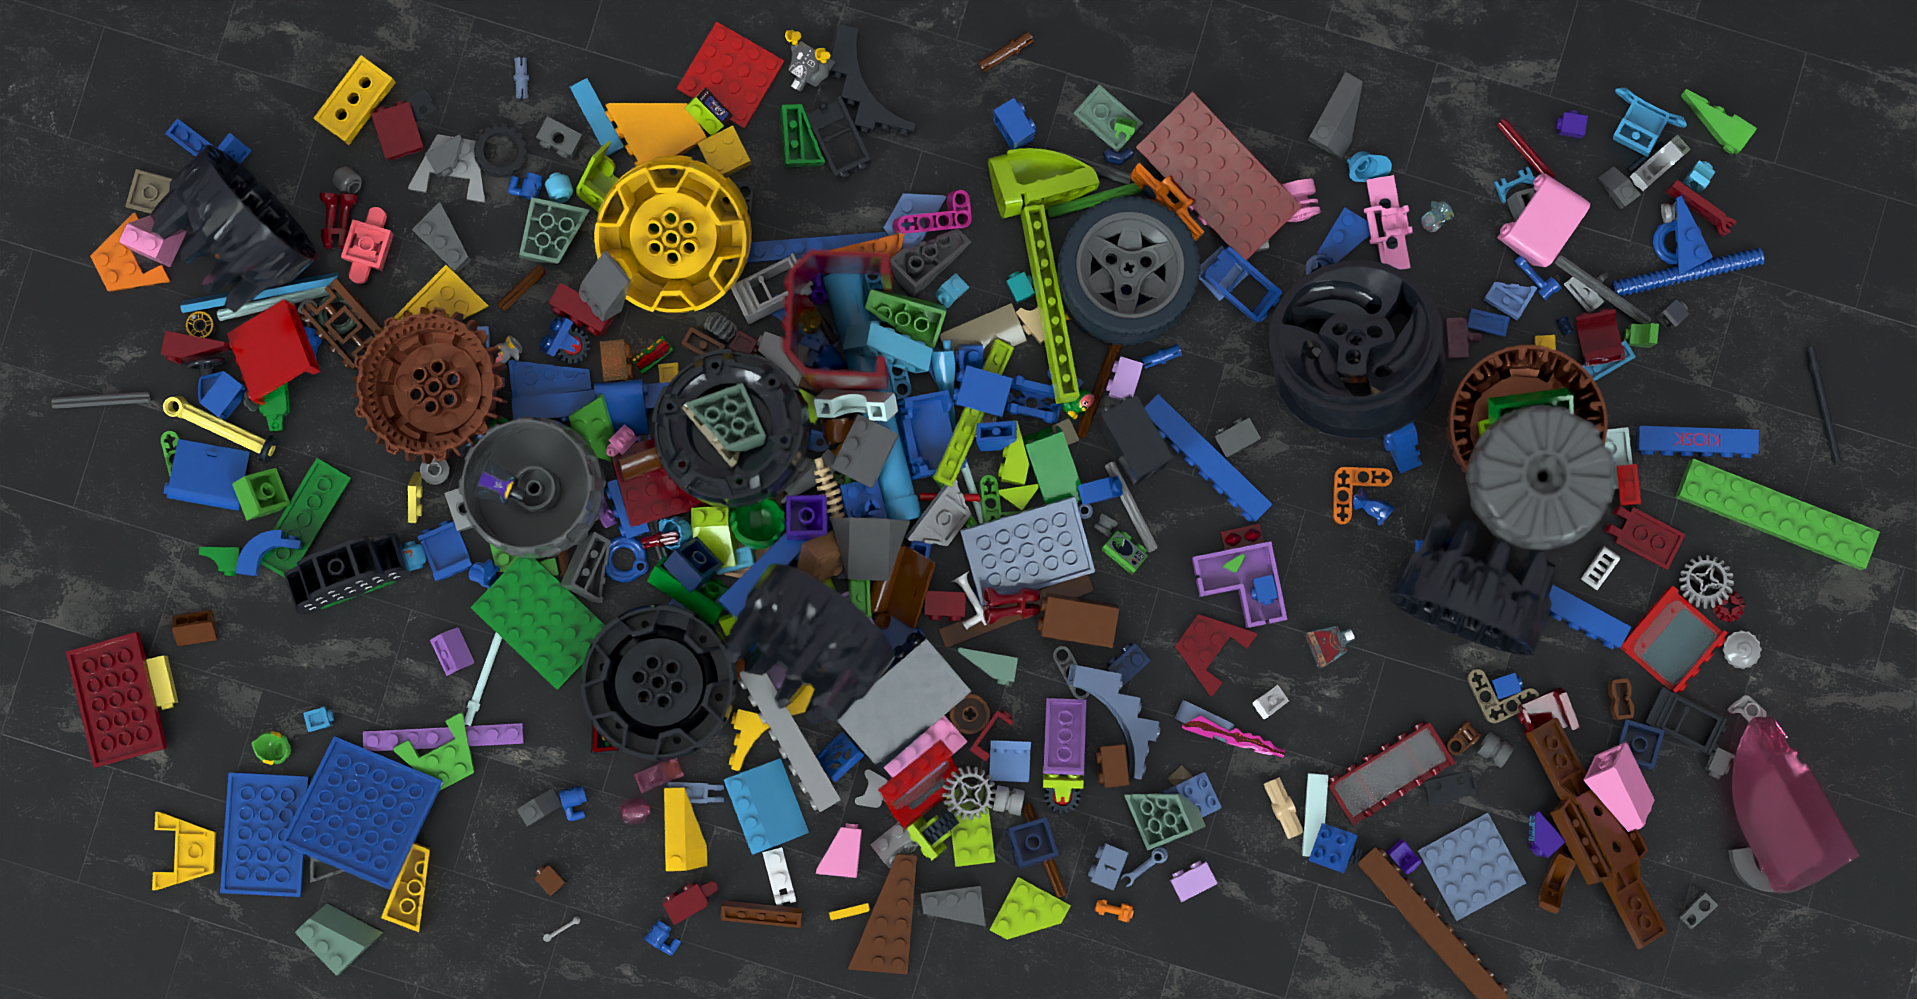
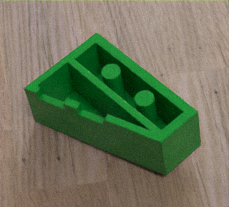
M802 104L782 105L779 113L783 168L823 166L825 163L824 157L821 155Z

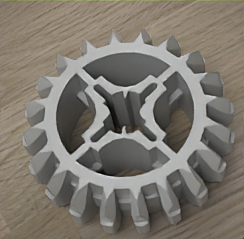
M1706 555V560H1702V557L1698 556V562L1691 559V565L1685 564L1687 571H1681L1683 577L1679 579V583L1683 585L1680 586V590L1685 591L1683 593L1684 598L1691 596L1689 603H1693L1696 600V607H1699L1700 603H1704L1703 607L1706 609L1707 603H1711V607L1715 608L1716 601L1722 605L1723 601L1721 598L1728 600L1729 596L1727 593H1732L1733 591L1729 587L1734 585V581L1729 580L1733 578V573H1727L1730 567L1726 566L1723 568L1725 562L1722 560L1717 563V557L1710 561L1709 555ZM1708 568L1705 573L1694 574L1699 569ZM1714 570L1721 575L1723 584L1713 577ZM1710 575V584L1708 583L1704 588L1703 580L1708 579ZM1690 580H1693L1694 583L1700 586L1699 594L1691 587ZM1709 590H1719L1716 594L1705 596Z
M970 766L965 767V772L962 768H958L959 775L951 772L954 779L952 780L947 777L946 781L950 785H943V788L947 789L948 792L942 793V796L949 797V799L944 801V804L951 803L948 811L951 812L955 809L953 815L956 817L961 813V819L965 820L968 814V819L973 820V814H975L976 818L979 819L981 818L980 811L986 815L985 807L990 809L993 807L989 804V800L995 801V798L990 797V795L995 794L996 790L990 789V787L994 786L995 783L987 782L991 776L986 775L983 777L985 771L980 770L978 773V767L974 766L972 772ZM976 777L979 781L972 785H967L962 779ZM958 784L961 793L955 801L954 790ZM983 786L984 797L982 802H980L978 798V792L982 789L981 787ZM965 788H968L969 790H972L973 788V791L971 792L973 798L969 796L965 798L967 795V791ZM971 801L976 807L973 809H962L959 805Z

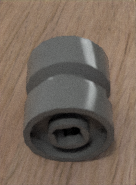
M1490 731L1480 744L1477 753L1486 759L1490 757L1491 762L1501 768L1513 752L1514 746L1507 741L1501 742L1500 737Z

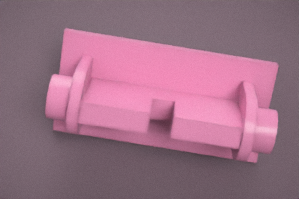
M624 424L608 440L611 444L606 448L607 455L615 456L618 453L623 455L638 438Z

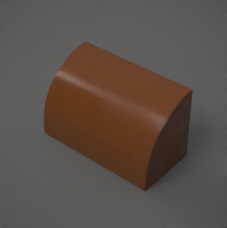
M656 447L623 458L616 463L623 482L661 468V461L657 455Z
M213 610L174 615L172 631L177 646L217 640Z

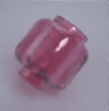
M642 798L626 799L623 805H620L621 820L625 821L628 825L642 824L646 821L647 816L650 815L649 804H645Z

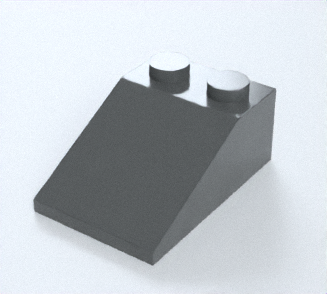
M605 251L582 281L579 296L583 302H586L591 307L593 314L604 322L622 311L631 279L611 255Z

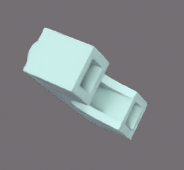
M824 389L814 398L817 417L836 418L846 413L862 412L869 415V420L888 421L898 411L895 393Z

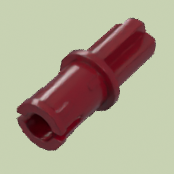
M660 531L655 535L643 536L641 543H646L643 545L644 549L656 546L664 547L666 544L677 543L680 533L678 531L666 533Z

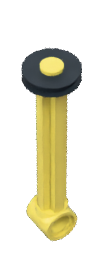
M183 396L169 397L163 404L164 412L168 416L184 418L259 453V461L263 460L264 464L270 460L277 446L278 437L273 439V435H270L267 439L257 436L189 404ZM174 401H176L179 404L178 411H175L173 409L172 405Z

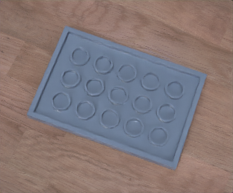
M1075 496L960 530L981 606L986 605L983 597L985 587H993L998 594H1011L1018 592L1022 588L1037 590L1095 572Z

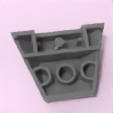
M831 518L830 521L848 580L888 581L910 521L879 518Z

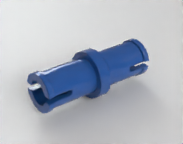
M1176 344L1163 350L1158 349L1153 354L1141 357L1144 369L1160 363L1162 365L1166 364V361L1182 356L1179 345Z

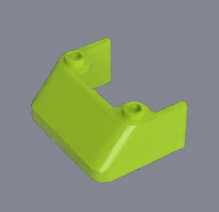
M609 140L592 156L576 188L578 197L597 212H599L607 193L619 179L613 175L615 172L614 162L606 156L612 143Z

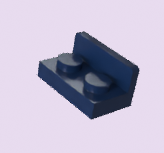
M1136 642L1133 645L1128 643L1121 650L1123 654L1118 659L1114 656L1107 663L1108 668L1106 671L1122 674V687L1151 661Z

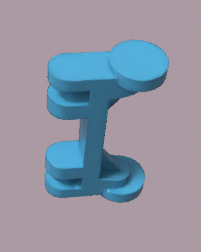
M1525 167L1527 175L1521 169L1518 171L1520 178L1507 183L1505 178L1500 179L1501 187L1497 181L1494 182L1502 203L1506 202V194L1510 188L1521 183L1534 185L1535 176H1533L1529 167Z

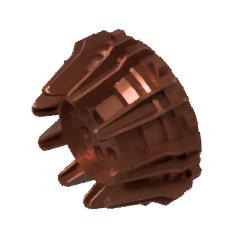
M420 307V314L413 315L412 312L406 310L402 320L398 321L394 317H390L385 320L383 331L374 330L376 333L375 338L370 344H363L367 349L365 355L357 356L354 363L359 370V375L352 377V380L357 382V394H352V397L359 399L360 402L355 408L357 417L366 418L368 421L364 430L370 433L375 432L378 435L375 441L376 444L384 445L386 443V451L393 455L405 450L407 461L414 462L417 455H422V463L431 464L433 458L439 462L447 460L451 450H454L458 456L465 457L464 449L467 444L470 443L474 447L478 443V435H486V431L489 429L487 424L489 416L502 419V417L497 416L496 407L501 402L507 404V401L496 397L499 389L505 387V378L498 375L507 365L502 362L495 364L496 354L501 352V349L496 346L486 347L489 336L484 330L477 331L478 322L470 320L465 325L462 323L464 315L459 312H455L451 318H448L443 308L435 307L430 313L428 308ZM438 363H442L443 368L441 372L437 373L435 367ZM423 370L424 377L422 380H418L417 374ZM457 375L458 381L455 385H452L451 377ZM438 382L439 390L434 393L432 386ZM420 390L421 397L415 400L414 393ZM453 394L455 401L449 405L447 399ZM435 402L436 410L434 412H430L429 406L431 403Z

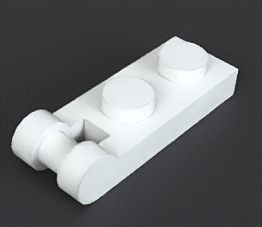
M782 847L763 852L776 906H782L783 903L789 901L790 903L796 902ZM787 888L788 894L780 895L779 890Z

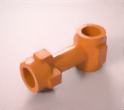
M1105 899L1097 900L1095 911L1099 912L1098 914L1104 915V912L1119 915L1118 920L1129 922L1134 912L1132 905L1122 903L1121 907L1107 904Z

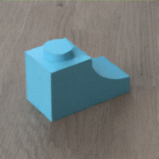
M1699 160L1682 183L1698 194L1707 187L1715 171L1712 170L1713 167L1708 162H1701Z

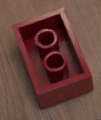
M559 283L549 301L553 313L563 318L565 315L568 316L569 320L579 327L583 324L588 332L597 337L599 334L605 336L616 316L614 315L602 322L599 317L593 314L591 307L582 301L579 292L562 283Z

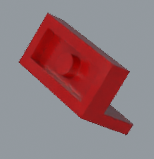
M1637 464L1617 466L1621 506L1642 504Z

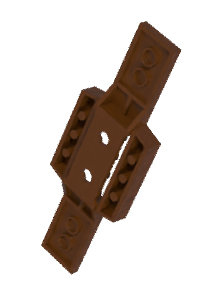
M1555 717L1526 733L1561 800L1553 809L1551 815L1587 885L1604 883L1637 949H1641L1668 932L1640 878V860L1649 849L1639 830L1634 829L1628 832L1585 783L1584 778L1587 772L1584 770L1561 723ZM1594 806H1597L1600 811L1599 817L1594 813ZM1580 813L1583 814V816H1584V818H1585V820H1586V822H1587V827H1586V825H1585V823H1584V821H1583V819H1582ZM1589 830L1592 831V833H1593V835H1594V837H1595V839H1596V844H1595V842H1594V840H1593V838H1592V836H1591ZM1613 842L1619 847L1618 853L1612 848ZM1598 848L1601 849L1605 857V861L1603 860Z

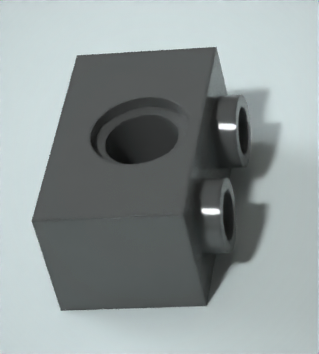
M548 116L536 136L540 141L539 145L546 149H550V147L556 149V153L566 159L568 156L574 157L584 139L582 134ZM557 135L564 136V141L560 144L554 142V138Z

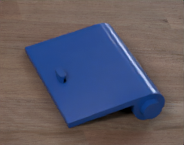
M178 439L170 481L165 482L164 494H167L168 499L239 511L240 503L232 484L245 476L250 452Z

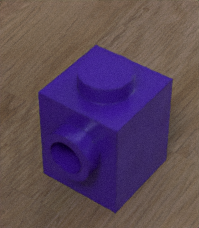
M1567 110L1557 119L1556 129H1559L1558 135L1583 138L1586 132L1588 116L1580 115L1578 111Z

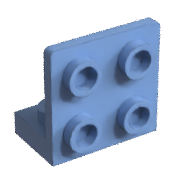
M991 741L990 781L1029 782L1031 742Z
M1205 772L1163 791L1164 794H1181L1198 807L1202 818L1221 809L1218 798Z

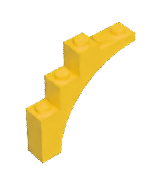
M807 685L794 702L786 706L791 715L806 711L814 692L811 686ZM738 709V713L734 712L731 724H734V729L741 730V733L736 734L734 745L737 746L736 753L731 754L729 765H732L731 769L736 771L741 770L745 756L753 743L764 731L770 728L768 723L763 724L758 714Z

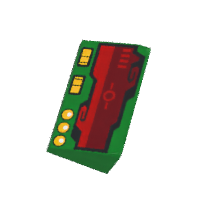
M661 336L631 359V361L641 374L645 375L670 356L674 350L665 338Z

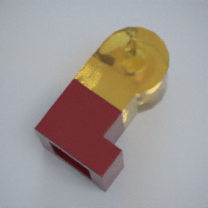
M804 294L800 298L799 323L803 332L814 334L821 324L822 318L812 302Z

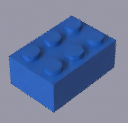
M1015 98L996 108L993 113V121L1011 150L1022 149L1032 143L1036 131V126L1032 119H1027L1025 116L1026 110L1020 101L1016 102Z

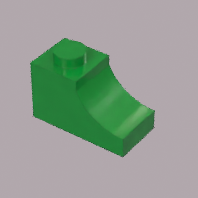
M199 547V555L207 556L214 560L218 565V571L224 572V576H236L237 561L242 548Z

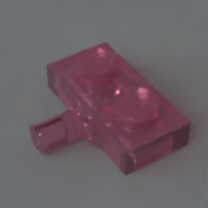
M1466 317L1446 319L1448 359L1468 358L1470 341H1481V332L1469 333Z

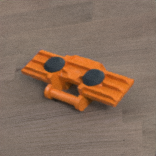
M1138 163L1130 173L1131 179L1148 199L1168 207V210H1172L1176 216H1179L1182 222L1188 226L1187 229L1191 231L1192 238L1197 241L1204 231L1188 213L1187 208L1194 201L1186 197L1171 181L1172 178L1170 176H1167L1160 182ZM1169 191L1179 200L1178 203L1174 204L1166 196Z

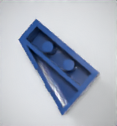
M1413 422L1394 433L1383 436L1384 447L1386 451L1391 452L1400 473L1422 465V461L1418 456L1420 455V450L1415 449V445L1419 443Z

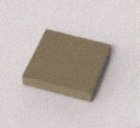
M136 169L125 207L151 214L157 204L170 191L172 178Z

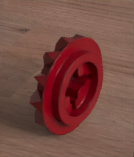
M1736 591L1727 593L1731 604L1737 605L1731 608L1730 614L1728 608L1721 607L1717 601L1715 602L1713 611L1720 620L1732 622L1738 620L1744 613L1745 604L1743 597ZM1721 598L1723 601L1722 605L1728 603V600Z

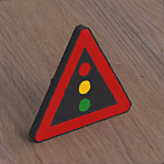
M592 724V754L622 752L607 742Z

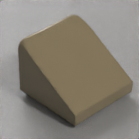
M1070 419L1052 426L1054 434L1057 433L1056 426L1061 428L1067 445L1079 441Z

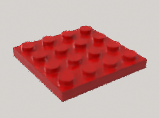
M716 21L678 85L677 90L693 99L706 87L733 115L730 121L745 129L785 61Z

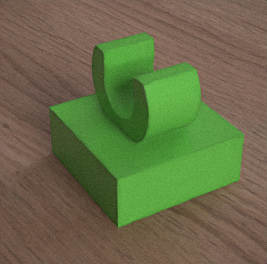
M1118 116L1114 128L1116 130L1115 138H1118L1120 132L1126 133L1125 140L1128 141L1130 135L1134 133L1137 121Z

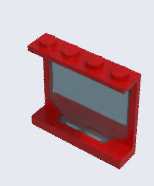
M1670 586L1626 636L1620 649L1673 693L1678 691L1680 693L1688 685L1686 681L1689 677H1695L1700 671L1699 666L1703 661L1706 663L1713 656V649L1716 646L1719 648L1726 641L1725 635L1727 632L1725 630L1721 631L1679 595L1678 589Z
M941 739L878 789L893 817L905 830L945 798L942 796V793L948 792V790L944 789L943 785H950L946 781L947 777L952 780L954 779L951 772L959 775L958 768L951 758L953 752Z

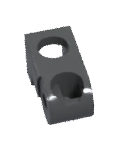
M1703 890L1690 906L1681 913L1679 918L1692 929L1719 905Z

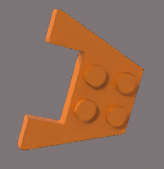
M136 213L131 214L90 256L109 292L171 282L163 265L143 273L132 250L119 242L126 225L139 219Z

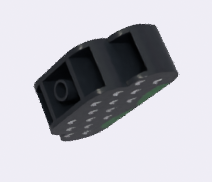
M395 533L384 534L374 538L366 536L349 540L302 558L296 563V567L284 573L296 613L309 614L396 583L411 575L399 535Z

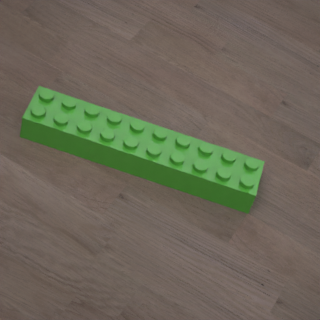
M1696 459L1689 460L1675 496L1678 499L1859 570L1866 569L1880 533L1877 530Z

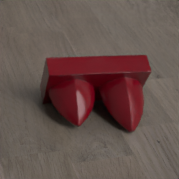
M1260 524L1221 532L1224 550L1264 543Z

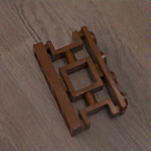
M335 278L325 288L331 297L318 308L312 302H309L301 309L303 313L301 316L308 324L312 323L317 328L315 332L321 339H327L330 343L328 347L335 354L339 353L343 357L341 361L348 369L351 367L357 369L354 365L355 361L339 345L337 340L342 345H345L352 339L358 346L351 353L356 359L359 356L358 353L365 348L363 344H370L375 338L371 335L364 341L357 334L365 327L360 319L373 332L375 329L383 331L384 328L341 280ZM334 289L350 305L352 310L345 305L337 311L331 305L338 297L333 291ZM325 309L331 315V318L324 323L329 331L310 312L311 310L315 315H318ZM346 312L356 323L357 327L343 338L332 326V323Z

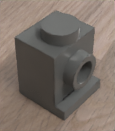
M1717 747L1716 751L1711 754L1705 770L1710 771L1708 775L1720 779L1724 773H1728L1731 767L1730 759L1735 760L1736 755Z

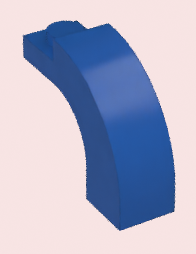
M282 530L261 533L252 538L242 549L237 561L236 573L259 577L261 561L268 551L278 547L303 550L304 542L298 541L299 537L287 535V538L284 539L285 531Z

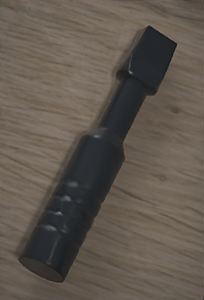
M1661 141L1657 143L1648 157L1642 155L1627 168V171L1633 174L1652 155L1662 149L1665 144Z

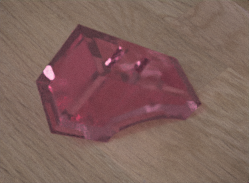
M676 758L659 763L634 774L641 793L680 778L683 776V773Z

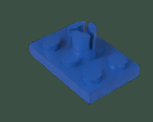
M878 478L873 489L859 482L838 486L846 518L887 519Z

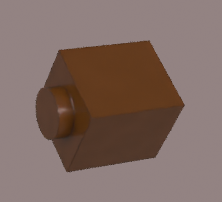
M551 864L547 867L543 865L535 872L537 876L534 879L550 896H553L567 882Z

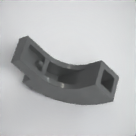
M1752 847L1728 850L1734 872L1745 884L1754 889L1765 892H1780L1778 884L1781 887L1792 886L1793 881H1798L1797 873L1794 872L1771 876L1762 873L1754 862Z

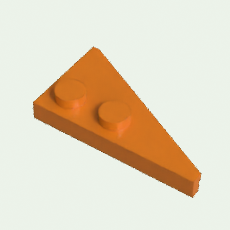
M905 234L885 236L829 251L890 253L892 258L901 251Z

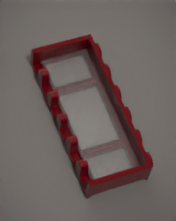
M1423 721L1413 727L1414 731L1410 734H1407V732L1402 733L1396 737L1398 741L1394 744L1386 743L1379 748L1381 752L1376 755L1370 753L1363 758L1364 762L1357 766L1355 763L1346 768L1347 773L1340 776L1337 774L1329 779L1328 788L1351 826L1357 825L1364 818L1373 815L1380 808L1389 805L1390 802L1405 795L1409 790L1421 785L1430 777L1437 775L1449 765L1455 764L1430 722L1426 724Z

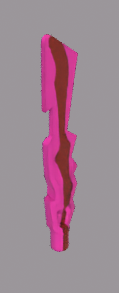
M1198 716L1182 725V728L1211 739L1215 735L1226 739L1227 744L1242 748L1254 749L1253 752L1276 755L1282 758L1285 755V750L1277 748L1271 741H1264L1260 736H1252L1251 733L1243 734L1237 728L1228 731L1202 716Z

